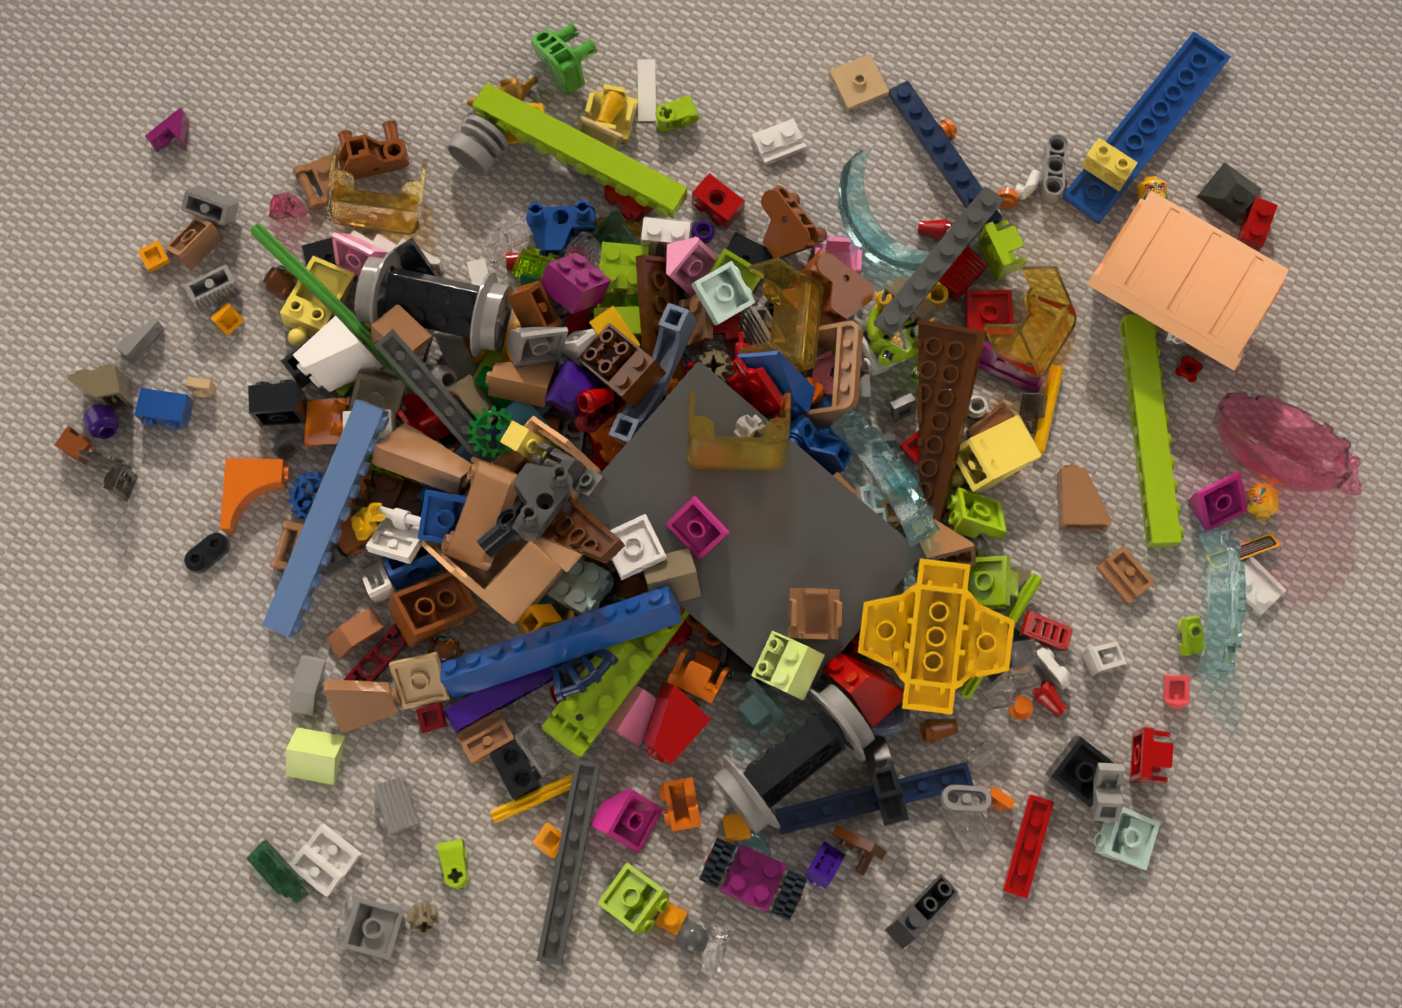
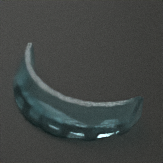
M860 149L843 166L840 175L837 202L843 227L848 237L851 238L852 243L862 250V254L873 262L898 271L915 272L931 251H922L905 246L889 236L879 226L870 211L864 189V173L869 154L865 150Z
M850 410L830 425L832 431L854 452L885 494L904 529L910 547L919 544L940 531L939 526L932 518L935 515L932 508L925 501L923 491L895 450L886 443L878 429L869 425L859 410Z
M1231 528L1196 532V537L1201 544L1205 558L1208 584L1207 626L1198 674L1222 676L1231 674L1236 667L1234 660L1235 652L1242 645L1241 625L1245 621L1246 614L1244 562H1240L1239 541H1234Z

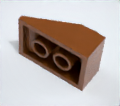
M450 572L392 594L387 606L409 648L434 638L479 611L467 586Z

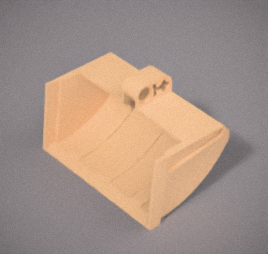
M1150 191L1145 200H1139L1087 285L1228 368L1235 370L1242 360L1245 345L1286 282L1284 279L1289 269L1157 193Z
M532 416L523 426L569 456L581 461L588 469L598 474L602 473L568 439L536 417ZM505 449V457H501L498 454L491 463L513 470L525 457L514 450L509 452ZM470 488L463 495L468 496ZM574 491L571 495L575 501L582 496ZM539 538L536 543L522 539L517 542L511 541L497 553L489 570L486 571L444 554L439 549L441 543L426 540L420 543L450 573L512 625L520 620L531 604H538L565 572H568L583 555L542 538Z

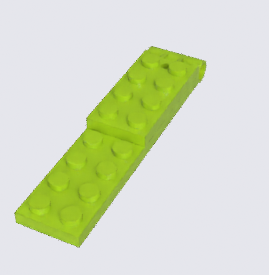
M685 610L681 615V623L673 625L671 629L666 627L604 648L618 658V663L608 669L603 675L602 681L598 684L595 682L587 687L588 691L585 693L574 694L566 697L565 701L559 702L541 727V730L581 759L690 614ZM594 656L590 662L596 669L604 659ZM585 668L579 676L580 679L586 677L590 672ZM583 715V719L578 721L577 716Z

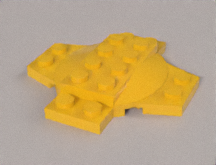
M919 558L916 584L900 595L863 603L858 653L894 669L898 677L904 682L903 709L952 715L955 690L964 685L963 683L969 678L1009 671L1015 621L979 604L967 590L970 564Z

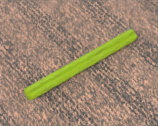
M1034 573L1029 576L1005 615L1013 619L1015 625L1042 583V578ZM984 676L969 678L960 688L959 694L966 699H971Z

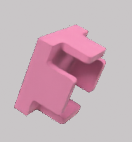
M827 237L825 244L818 243L814 246V257L818 250L829 252L861 275V245H850L851 238Z

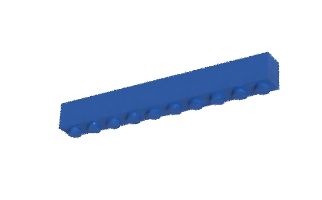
M667 585L442 662L440 682L451 696L456 699L681 623L680 604Z

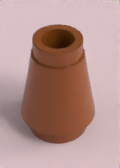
M926 719L925 722L920 723L922 740L931 744L958 733V724L955 719Z

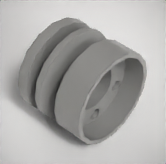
M470 115L466 119V123L460 127L462 134L457 133L447 145V150L464 168L478 176L484 177L495 164L493 157L499 158L502 155V151L508 147V141L493 124L477 115Z

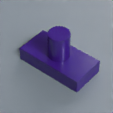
M824 841L806 871L805 876L808 877L812 885L827 889L845 854Z

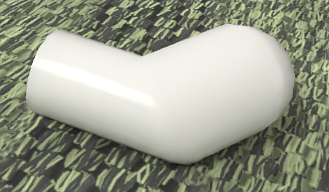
M1031 171L1025 187L1021 185L1016 186L1015 191L1020 200L1026 199L1037 188L1041 178L1040 171Z

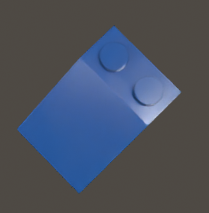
M779 351L738 354L737 357H741L747 368L757 369L763 367L780 391L789 407L784 412L779 413V415L796 416L809 413L816 388Z

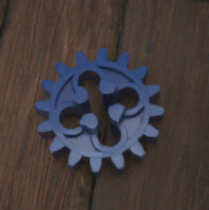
M307 471L306 476L298 475L299 482H292L295 488L294 490H288L292 498L287 500V502L294 505L290 511L297 513V519H304V522L306 521L313 502L304 500L314 501L324 477L323 473Z

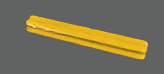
M1058 365L1050 367L1034 436V442L1041 454L1046 449L1063 374V367Z
M573 773L491 810L490 815L493 821L498 823L569 791Z

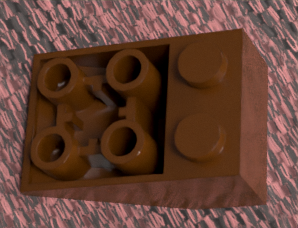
M610 323L577 358L578 361L633 409L666 374L664 369L651 356Z

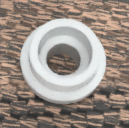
M973 395L968 416L978 419L987 413L988 403L982 396ZM977 404L980 410H973L972 405Z

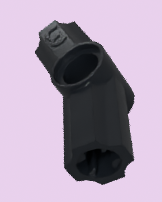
M520 498L517 499L512 508L501 512L496 520L497 524L476 541L491 559L511 541L517 542L522 540L519 533L512 529L516 518L524 506Z

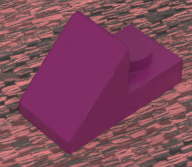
M179 108L146 134L145 137L156 152L161 148L167 147L174 138L186 149L189 119L184 111Z

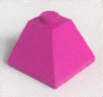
M628 788L602 802L590 826L640 854L664 809Z

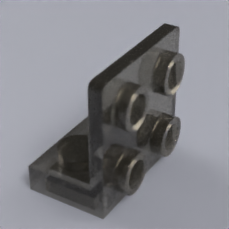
M80 449L78 454L92 466L109 471L105 475L103 488L118 500L128 502L139 477L132 471L133 468L126 465L125 461L120 458L111 456L108 459L103 457L101 452L94 449H89L88 452Z

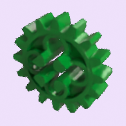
M492 406L491 412H488L484 407L482 408L483 414L481 416L476 412L474 413V417L477 419L475 422H468L473 427L472 430L466 431V434L473 437L468 443H475L476 447L473 451L476 452L481 449L482 457L490 453L491 459H495L496 453H499L501 457H505V449L509 452L513 451V449L500 442L503 437L501 434L495 437V441L498 443L496 449H491L488 445L491 435L486 434L483 437H479L476 434L478 428H483L485 431L491 429V424L489 423V417L496 416L498 419V423L495 425L497 431L503 428L508 429L513 414L504 415L505 408L496 412L495 406Z

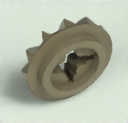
M714 348L709 352L704 351L697 358L696 363L701 362L706 367L712 365L713 360H715L717 366H721L716 368L715 375L726 383L731 378L734 369L731 357L724 351H716Z

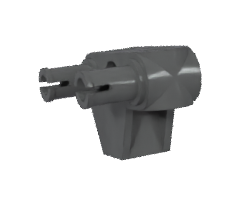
M526 463L513 480L514 490L524 506L516 518L512 529L518 532L523 540L536 543L570 499L573 493V479L568 473L567 468L563 469V465L558 464L551 468Z

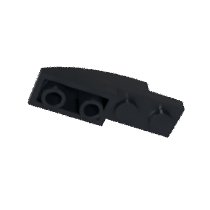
M874 735L875 740L863 750L866 758L865 764L872 782L884 827L909 821V817L885 737Z

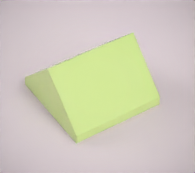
M297 727L286 748V776L335 785L346 736Z

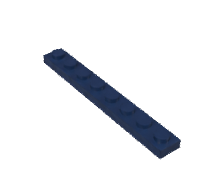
M906 81L889 89L888 96L967 209L983 188L910 82ZM998 210L987 223L993 222L995 225L1002 222V216Z
M967 762L898 779L904 804L939 796L950 785L974 786ZM868 786L775 809L774 811L781 827L779 829L780 835L878 811L879 807L873 786Z

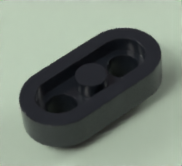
M221 533L208 535L186 553L184 558L185 566L194 573L205 572L229 552V540ZM219 541L218 547L212 548L213 542ZM200 556L199 562L193 563V558Z

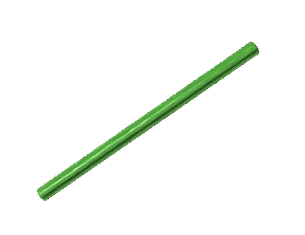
M257 223L255 226H252L251 234L415 392L371 342V330L363 322H359L356 316L261 224Z

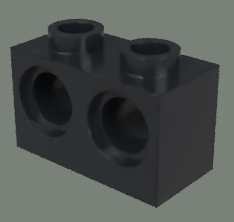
M515 740L489 754L513 800L541 787L538 780L542 779L536 766H530L527 758L531 756L524 744L519 745ZM510 752L518 754V761L513 765H508L505 761L507 754ZM521 774H528L530 777L529 784L525 787H520L517 784V778Z

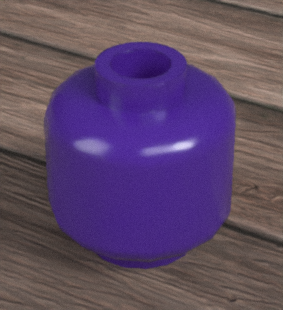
M94 404L83 415V421L90 435L94 438L108 439L115 435L119 428V421L112 407L108 405Z

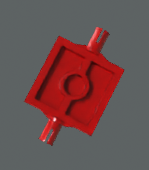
M740 356L735 358L732 364H734L739 374L733 375L727 381L729 385L764 417L771 418L777 428L783 427L786 423L779 413L784 412L789 405L763 367L757 369L747 368Z

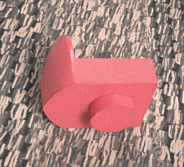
M1163 674V701L1165 704L1175 710L1186 707L1189 704L1190 676Z

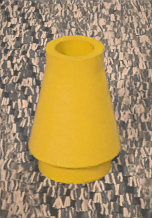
M609 91L608 94H605L597 121L611 124L625 106V98L615 91Z

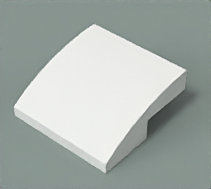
M323 823L318 827L308 843L302 846L288 867L324 896L328 897L348 874L362 853Z

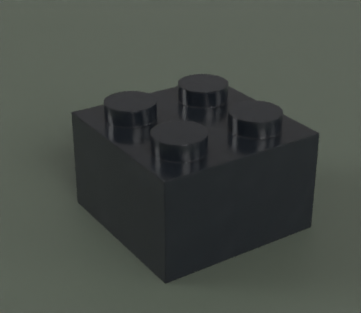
M281 380L280 383L270 384L269 382L261 381L257 382L256 385H248L249 414L260 427L305 423L307 398L297 382Z
M1074 735L1045 775L1081 804L1091 808L1093 806V781L1098 763L1114 762L1084 738Z

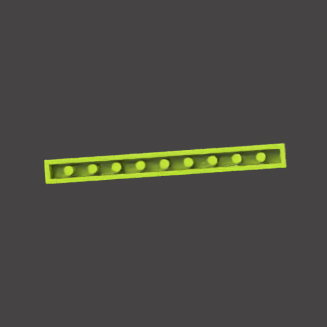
M487 82L472 104L474 114L495 125L500 132H508L514 135L521 143L533 145L540 153H548L554 156L561 164L573 166L580 174H588L594 177L601 185H609L615 188L616 192L620 195H628L634 198L641 206H649L663 217L668 216L674 219L687 198L686 186Z
M1138 314L1124 315L1119 322L1146 546L1147 549L1176 547L1184 538L1183 526L1179 525L1178 518L1181 514L1180 503L1176 502L1175 493L1178 491V483L1173 478L1172 471L1175 468V460L1170 455L1172 437L1167 431L1169 413L1164 408L1166 390L1162 388L1161 384L1163 368L1159 365L1160 345L1156 343L1155 337L1158 327Z

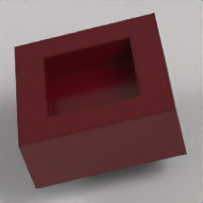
M442 703L416 709L422 734L448 727Z

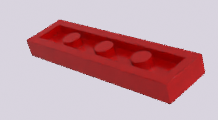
M1032 794L1028 795L1004 880L1003 892L1028 899L1054 805L1053 801Z

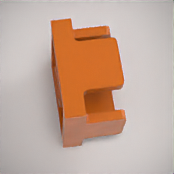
M685 647L667 682L712 704L720 692L730 668L725 667L717 679L714 677V674L721 660L705 651L699 650L694 661H690L687 664L685 659L690 649Z

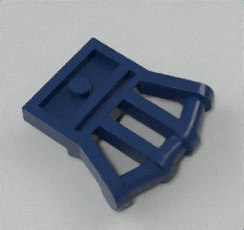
M601 649L549 667L553 672L554 694L557 701L562 702L566 700V697L580 692L585 693L588 691L587 687L595 682L598 684L602 681V677L608 669L618 663V658L613 653ZM592 655L604 659L596 669L588 659ZM583 662L590 674L580 679L574 667ZM568 672L575 684L564 687L563 675Z

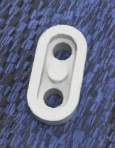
M1038 646L1031 651L1035 657L1033 660L1059 690H1064L1071 684L1069 679L1071 678L1070 673L1065 667L1057 664L1054 660L1053 652L1048 647Z

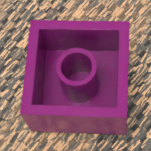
M578 253L547 263L540 280L546 293L571 314L601 303L611 282L600 269L595 268L586 261L584 256Z

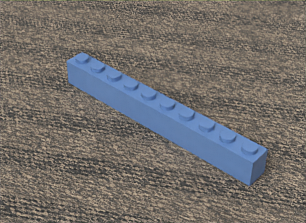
M356 399L262 626L287 637L296 635V633L301 631L304 625L303 615L305 611L311 608L314 598L311 596L314 589H317L322 582L323 575H321V572L332 558L333 553L330 552L332 546L341 537L342 530L339 529L342 522L346 521L351 513L349 506L352 498L355 499L359 494L361 486L358 484L360 479L369 470L370 463L368 460L371 453H374L375 445L380 442L377 440L380 431H384L389 421L387 417L388 411L363 400Z

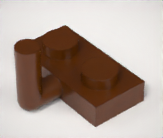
M838 825L832 833L840 839L839 845L850 851L853 848L859 850L858 854L862 858L855 872L864 876L873 857L883 860L887 852L876 843Z

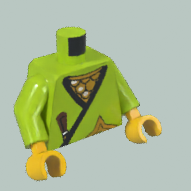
M879 291L875 295L877 304L872 307L866 322L868 337L871 340V350L880 354L878 358L879 364L890 366L892 361L900 363L903 358L910 359L919 354V348H917V340H919L918 325L908 319L893 339L874 326V321L886 308V306L884 308L883 306L889 304L892 300V295L888 294L883 302L881 300L883 291Z

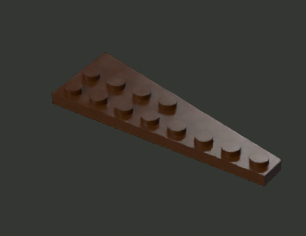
M918 319V515L943 521L986 332Z
M525 457L511 471L519 474L526 463H533ZM518 495L516 496V499H515V501H514V504H515V502L517 501V499L519 498ZM570 497L540 537L606 564L625 546L614 533L572 497Z

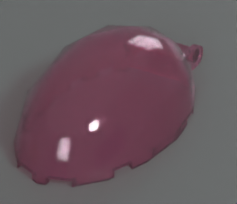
M1247 392L1227 393L1218 403L1213 423L1221 442L1239 466L1269 484L1298 492H1322L1335 488L1353 496L1359 495L1362 492L1358 470L1361 464L1360 458L1349 452L1351 443L1345 437L1340 439L1332 433L1334 428L1324 422L1321 425L1310 419L1312 414L1296 406L1259 394L1254 398L1247 396Z

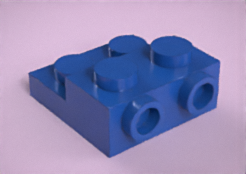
M425 490L417 539L442 544L444 536L450 534L451 531H455L467 496Z

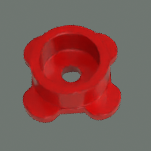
M1183 356L1180 366L1175 369V374L1193 383L1197 380V374L1203 369V365L1194 358Z

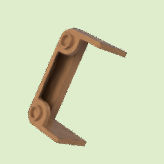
M854 321L796 330V335L813 350L832 347V355L835 358L832 406L812 409L807 414L798 415L808 418L816 430L841 427L848 422L858 404L863 330Z
M472 456L471 462L474 464L470 465L467 473V478H470L471 484L455 531H451L450 534L444 536L439 549L450 557L487 571L494 557L491 559L476 541L497 524L496 520L501 512L512 508L517 496L513 480L518 474L502 466Z

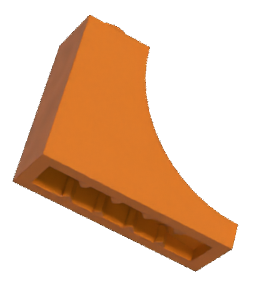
M225 458L220 529L224 533L236 534L237 524L243 511L254 499L268 491L287 488V481L291 480V468L288 467L283 459Z

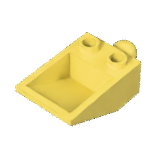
M312 256L306 268L345 304L355 278V273ZM299 280L280 311L284 325L292 328L288 334V340L296 347H300L307 341V335L313 337L335 317Z
M1016 415L973 436L960 445L957 464L960 469L956 468L954 471L952 487H961L967 480L973 492L983 493L1042 457L1020 415ZM973 454H975L977 460L975 461L972 458Z

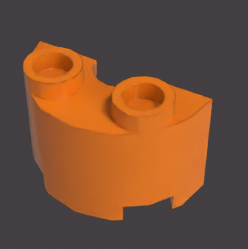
M693 777L663 782V786L659 787L661 802H667L668 811H663L666 826L671 825L672 832L702 826Z

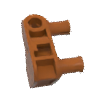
M389 120L382 124L386 141L382 142L366 134L352 137L350 130L338 132L337 135L341 147L338 153V160L343 179L354 180L404 169L409 165L406 144L404 140L399 138L396 121Z
M776 185L772 190L766 191L761 199L762 208L771 218L762 243L774 259L787 257L813 248L818 242H824L827 239L826 230L824 228H816L800 207L799 195L794 192L790 193L781 185Z
M818 250L815 257L810 259L807 265L802 266V270L800 269L799 271L802 279H813L822 286L820 312L835 323L849 319L874 298L875 289L871 282L829 252Z

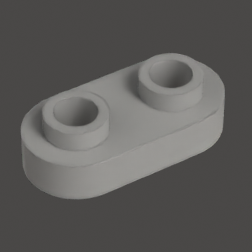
M950 785L941 792L940 802L948 811L980 813L989 808L991 795L987 789L981 786ZM949 795L955 797V803L949 801ZM974 796L979 798V805L973 802Z

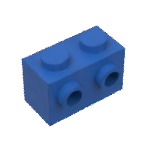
M140 388L134 415L146 426L155 427L156 424H161L171 430H179V427L188 428L194 401L187 394Z

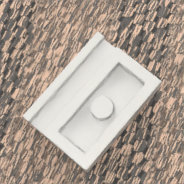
M794 118L752 134L753 143L760 158L763 160L764 166L805 151L807 148Z
M1252 556L1248 557L1225 580L1259 615L1263 614L1286 591Z

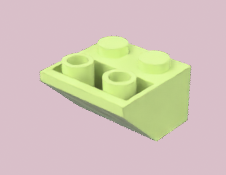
M772 631L751 676L804 701L825 655Z

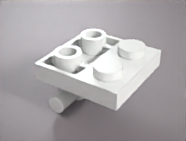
M381 506L378 514H385L386 518L379 524L378 529L366 545L368 552L411 564L421 547L420 543L423 541L417 539L421 517L412 515L407 510L399 508L390 509Z

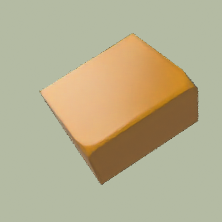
M738 814L723 816L726 842L751 838L749 826Z

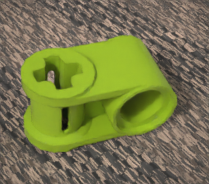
M683 96L677 100L661 104L656 108L655 126L657 130L663 133L691 126L700 119L691 96Z
M463 838L438 843V854L445 882L454 889L464 888L469 882V872ZM455 871L463 874L459 878L458 883L451 879V877L455 876Z

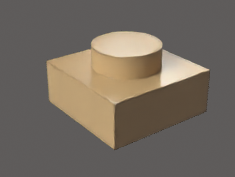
M187 377L186 387L193 395L198 397L215 396L217 386L211 380Z

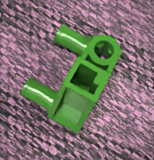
M570 23L556 33L551 30L541 31L534 35L531 42L536 55L547 66L556 85L565 95L585 85L580 65L581 61L598 52L595 49L596 45L591 39L575 49L570 48L566 44V42L579 36L573 23Z

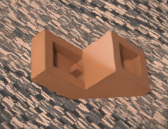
M370 607L340 625L326 641L337 658L342 659L358 644L372 640L385 625L373 607Z

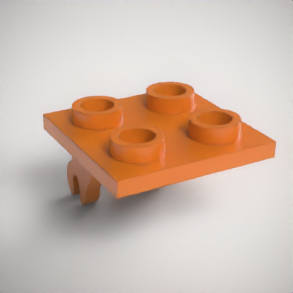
M351 397L307 400L304 435L305 447L338 444L343 432V411H349Z

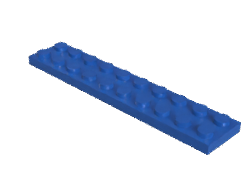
M1193 32L1106 140L1108 144L1138 162L1121 190L1117 191L1083 169L1063 194L1062 199L1097 224H1100L1226 65L1231 56L1196 32Z

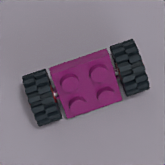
M717 838L707 856L699 880L718 888L726 870L728 874L721 888V893L767 913L776 894L777 898L771 912L790 921L802 897L808 878L788 870L781 886L779 883L787 864L742 844L739 846L733 863H729L735 845Z

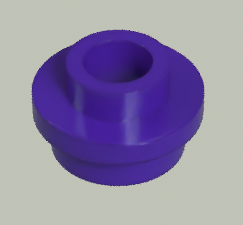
M700 221L693 226V238L698 237L704 244L709 243L714 238L715 230L709 222ZM706 231L707 235L701 236L699 232Z

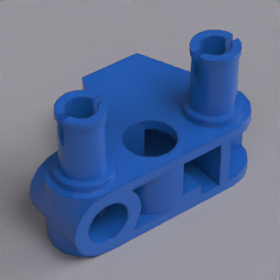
M586 200L577 201L575 206L543 207L539 202H532L528 206L529 210L526 215L528 230L541 256H550V259L564 258L573 236H587L596 233V209L590 206Z
M796 415L791 421L785 422L786 424L781 428V431L831 475L845 470L852 453L843 438L818 433L813 423L801 415Z

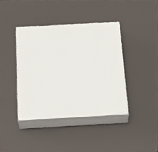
M646 514L610 530L625 544L618 554L612 558L621 580L667 560V556Z

